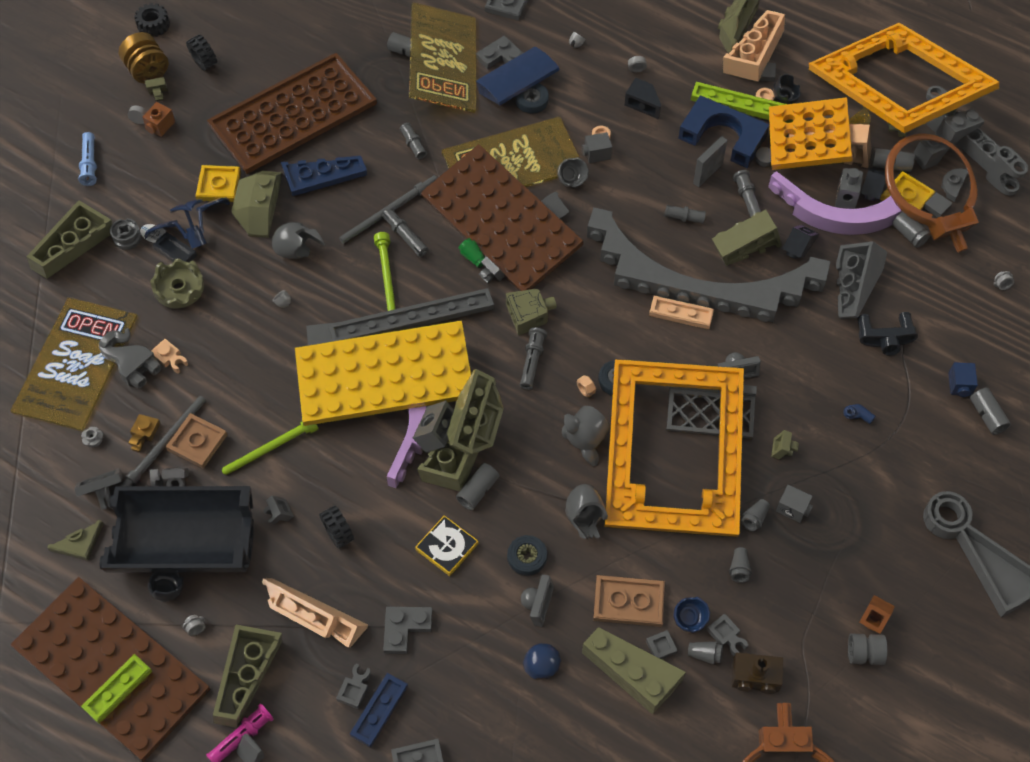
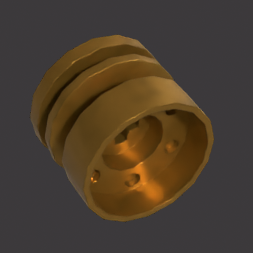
M134 33L121 43L118 52L119 57L137 82L145 84V80L161 78L167 71L169 65L168 58L149 33Z

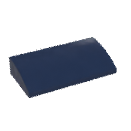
M533 47L476 80L479 94L498 105H502L560 69L545 52L537 47Z

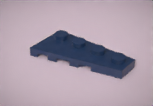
M361 156L338 157L332 161L317 159V162L306 163V160H302L296 164L281 162L292 196L367 175V170Z

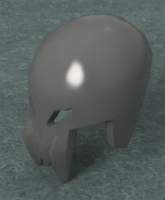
M289 222L281 225L275 231L272 238L274 252L283 258L289 259L309 256L310 248L304 244L308 238L323 246L325 243L315 229H309L299 222Z
M580 484L570 492L567 498L566 516L578 530L581 538L589 539V537L593 538V536L600 538L596 525L601 518L607 520L608 517L604 503L594 486Z

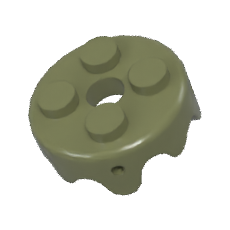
M175 259L170 265H165L163 262L158 263L155 268L154 277L150 281L155 298L160 304L169 308L178 309L190 306L200 298L204 289V279L198 265L194 261L189 263L181 259ZM177 283L184 284L179 289L173 288Z

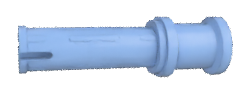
M91 132L82 134V160L79 163L81 174L78 180L79 183L85 186H92L97 181L95 176L97 165L94 161L95 135Z

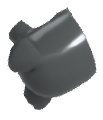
M583 406L575 416L570 414L564 415L565 425L562 428V436L569 440L575 448L581 449L584 459L594 467L599 461L595 448L604 440L610 428L605 417L597 409L591 406Z

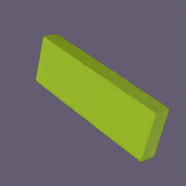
M134 654L81 707L100 724L152 670Z

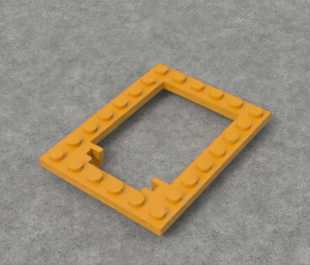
M901 23L890 26L809 63L810 71L903 133L909 132L999 89V81ZM884 48H894L895 54L905 50L911 51L962 82L963 85L907 111L852 74L857 73L858 66L856 61Z
M615 359L606 512L608 517L605 520V527L739 536L744 368ZM635 384L721 390L717 490H702L703 503L701 510L644 506L645 485L630 484Z

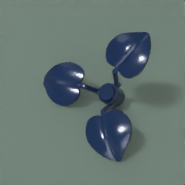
M227 197L218 198L196 208L199 216V228L198 225H193L189 211H192L196 204L202 203L203 199L189 201L185 205L173 207L170 209V213L179 210L185 211L190 228L186 229L187 233L179 225L178 220L151 227L146 231L144 237L147 239L152 232L163 227H177L183 234L184 239H188L192 249L204 245L206 240L203 235L205 231L203 229L202 212L213 205H230L229 199Z

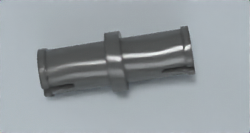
M410 123L402 124L400 131L406 139L407 146L412 149L416 159H423L427 155V151H425L421 144L420 136L414 132Z
M667 204L664 217L681 219V222L692 221L704 224L706 211L688 209L689 207L687 206L682 208Z

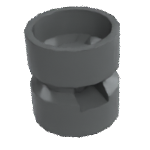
M850 633L848 639V658L850 664H864L868 660L871 665H885L887 660V640L885 635L870 634L867 638L865 634Z

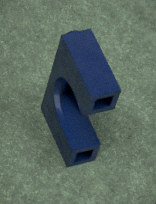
M700 95L681 124L678 139L696 146L708 128L717 125L730 127L739 136L732 149L730 161L748 168L757 150L760 149L765 141L770 124Z

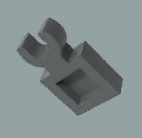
M723 614L707 627L708 633L718 644H722L723 647L726 644L730 646V652L733 656H735L736 652L740 653L735 648L736 645L742 646L744 650L748 648L747 641L737 637L740 630L726 614Z
M355 664L352 669L353 678L345 677L336 700L359 710L368 690V686L363 684V682L370 678L371 670L367 668L365 674L359 675L360 666Z

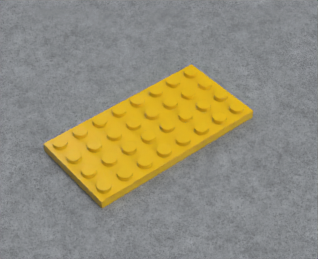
M462 321L295 348L302 422L304 426L434 405L443 401H457L460 392L471 376Z

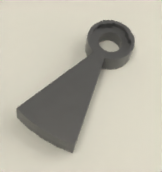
M950 491L935 494L929 500L923 513L927 529L937 537L957 539L1000 617L1015 611L1029 601L1030 565L969 525L972 520V509L964 497ZM949 507L953 509L958 519L954 522L944 520L939 514V508Z

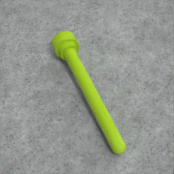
M379 232L374 235V244L380 251L387 310L390 311L396 309L387 250L390 244V236L387 232Z
M300 422L301 425L222 468V473L228 475L302 433H313L319 430L317 424L304 426L303 422Z

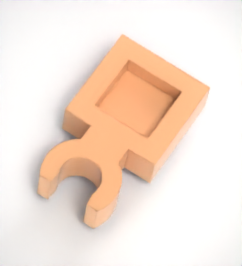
M166 339L151 350L154 353L155 359L166 368L171 364L175 373H180L177 366L179 363L188 366L186 358L179 356L181 355L180 350Z

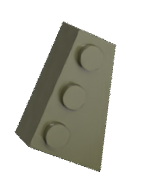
M766 210L753 214L751 218L736 223L732 228L719 232L712 238L714 246L726 266L749 258L748 254L758 251L761 254L766 252L765 248L775 245L778 248L782 246L777 227Z

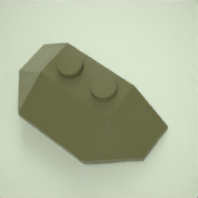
M734 0L731 7H727L725 19L720 20L718 29L720 30L719 39L728 53L732 51V47L743 39V35L746 33L759 8L760 0Z
M261 171L239 180L231 212L248 236L269 238L283 175L282 172Z
M475 369L458 396L447 436L450 446L468 455L493 446L504 409L499 392L495 386L496 381L494 377Z

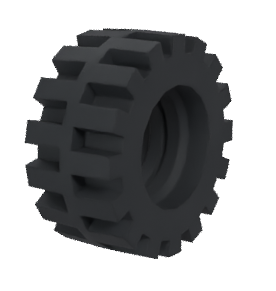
M150 3V5L144 4V7L140 6L138 8L139 11L136 10L134 18L139 32L149 33L151 36L158 37V34H164L163 31L166 32L170 27L167 10L164 9V6H159L158 3L155 5L153 3ZM156 18L155 21L148 22V20Z
M198 34L186 41V47L191 57L202 70L205 71L218 63L213 49L202 35Z
M336 505L319 514L326 532L338 549L354 540L349 524Z

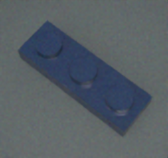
M387 673L350 732V737L371 748L408 688V684Z

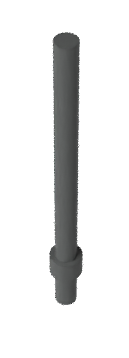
M433 175L423 183L419 182L414 186V189L340 236L339 240L342 244L346 243L381 220L383 212L388 208H392L395 211L417 195L421 196V192L434 182L437 177Z
M199 396L135 470H131L125 476L126 480L120 487H131L140 481V476L166 448V445L190 413L194 415L206 402L204 397Z

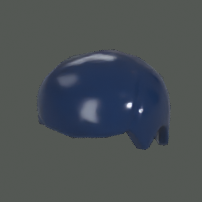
M699 597L684 598L675 606L673 617L676 625L683 631L697 632L702 630L709 622L710 610L708 604Z
M546 643L532 646L525 654L523 660L525 672L533 679L550 678L559 670L561 664L558 650Z

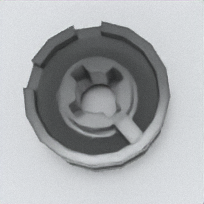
M119 219L112 224L110 234L119 249L129 250L140 243L141 233L133 219Z

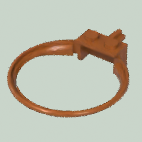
M919 133L901 139L891 149L885 165L886 185L892 199L908 217L928 226L933 240L951 236L958 253L967 250L968 246L962 232L969 230L979 223L973 209L978 197L977 183L968 160L951 142L933 134ZM917 140H930L943 143L957 153L967 168L971 183L970 195L963 208V213L958 212L944 217L932 218L933 214L914 207L902 197L894 180V163L899 151L905 145Z
M777 703L778 727H762L759 730V746L742 761L754 762L761 757L760 751L813 752L811 757L818 762H835L813 744L812 727H792L791 703Z

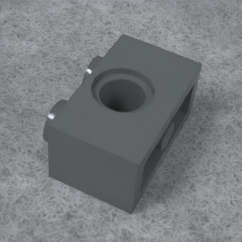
M447 401L428 406L416 429L413 439L425 452L443 448L447 444V431L454 409Z

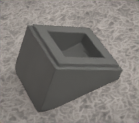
M245 733L237 748V754L244 762H260L264 758L262 749Z

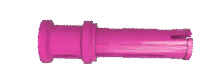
M260 703L256 711L248 718L244 717L241 721L242 724L211 752L207 753L206 756L211 762H221L239 746L245 733L249 736H256L258 730L268 721L272 722L274 718Z

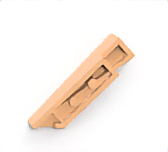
M263 578L262 583L267 587L270 597L268 603L271 609L325 638H329L332 635L343 645L350 648L368 627V624L275 579Z

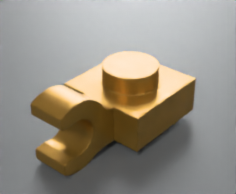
M142 414L138 415L130 431L132 437L130 438L129 445H133L131 450L140 452L145 440L152 441L160 426L159 419Z

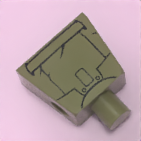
M538 289L506 293V306L518 336L529 332L530 328L546 324L548 322V311L557 308L555 298L543 299Z

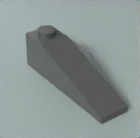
M874 241L840 245L836 269L839 271V279H837V285L840 287L838 315L841 319L858 318L884 269L887 251Z

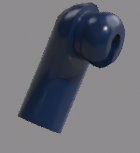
M860 404L846 406L843 411L846 418H861L869 425L876 418L873 413Z

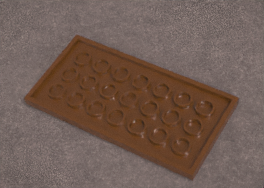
M334 53L208 119L207 123L245 173L249 174L375 106L377 99L341 57Z
M480 144L421 192V196L465 239L471 238L472 241H476L483 255L487 256L504 273L505 278L519 291L532 290L584 245L583 240Z
M80 577L67 587L10 644L13 649L79 707L134 654L139 657L152 672L100 725L142 762L155 751L211 690L206 683Z

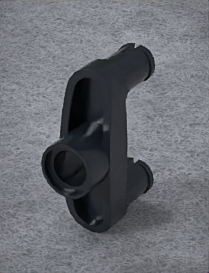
M902 312L899 314L898 318L901 327L877 329L872 328L869 314L859 315L857 321L861 344L881 347L884 355L890 356L899 353L901 345L912 343L918 338L917 329L913 326L911 313Z

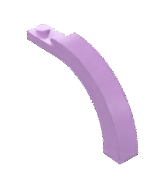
M777 171L771 175L768 187L773 193L783 198L787 204L794 207L793 215L813 227L832 233L854 235L876 232L891 226L894 219L902 212L891 196L876 205L866 208L843 209L832 207L811 198Z
M426 406L407 409L409 413L408 430L387 474L388 486L397 488L399 482H403L408 463H412L415 453L421 455L423 449L414 441L413 436L426 410Z

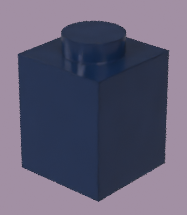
M954 362L948 373L951 395H958L960 397L972 396L978 386L975 363Z

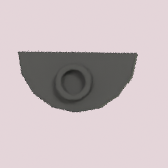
M953 169L947 172L942 180L941 188L947 194L946 197L955 202L968 174L966 169Z

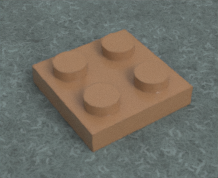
M190 413L166 445V449L204 469L227 437V432Z

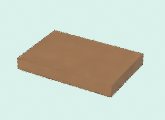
M597 575L593 621L662 627L665 581Z

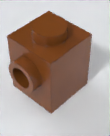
M158 102L142 117L145 129L149 133L160 137L175 123L172 109Z
M874 595L859 623L881 634L895 606Z

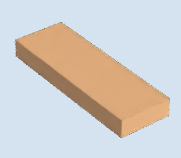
M654 296L649 316L710 329L714 309Z

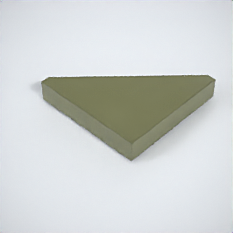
M97 520L95 524L85 529L81 528L65 536V539L55 544H49L47 548L52 552L88 561L104 523L101 520Z

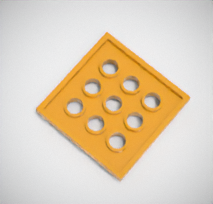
M847 97L769 107L772 170L852 161ZM827 115L833 116L832 118H824ZM808 117H812V118H813V119L810 120V121L804 120V119H806V118H808ZM787 120H794V121L791 122V123H786V122H785V121H787ZM829 129L834 130L832 133H826L825 131ZM807 132H814L812 135H806ZM788 134H794L793 137H785ZM829 144H834V145H835V146L832 147V148H827V147H826V146L829 145ZM810 146L815 147L813 150H807L806 148ZM788 149H795L794 152H787Z

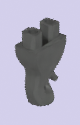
M129 328L125 329V333L117 330L109 331L99 342L102 356L118 365L120 376L128 386L133 385L141 389L147 382L143 376L146 371L153 376L161 371V366L155 359L154 353L140 345L114 347L116 343L128 342L131 339V332Z

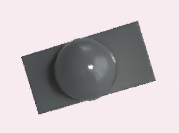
M733 352L726 357L725 362L718 363L717 367L744 368V378L759 376L761 361L759 356L745 358L742 354Z
M542 574L538 589L534 587L527 588L521 594V604L526 609L531 610L530 618L535 626L542 627L554 590V584L548 575Z

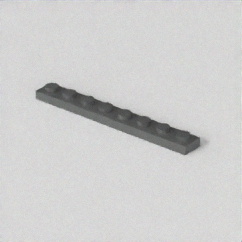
M486 288L329 324L328 327L333 342L401 331L494 309V303L489 289Z

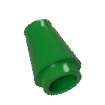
M471 238L464 240L458 247L460 254L477 268L482 267L481 261L485 256L475 240L472 241Z

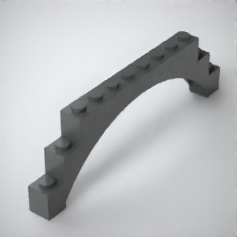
M593 207L587 227V238L594 241H603L600 261L610 265H617L614 285L620 288H628L641 293H650L663 298H671L685 303L714 308L721 312H731L742 317H752L764 322H774L778 303L798 307L803 288L823 292L830 261L810 257L807 263L786 274L756 282L718 283L679 274L653 261L638 250L618 228L612 218V211Z

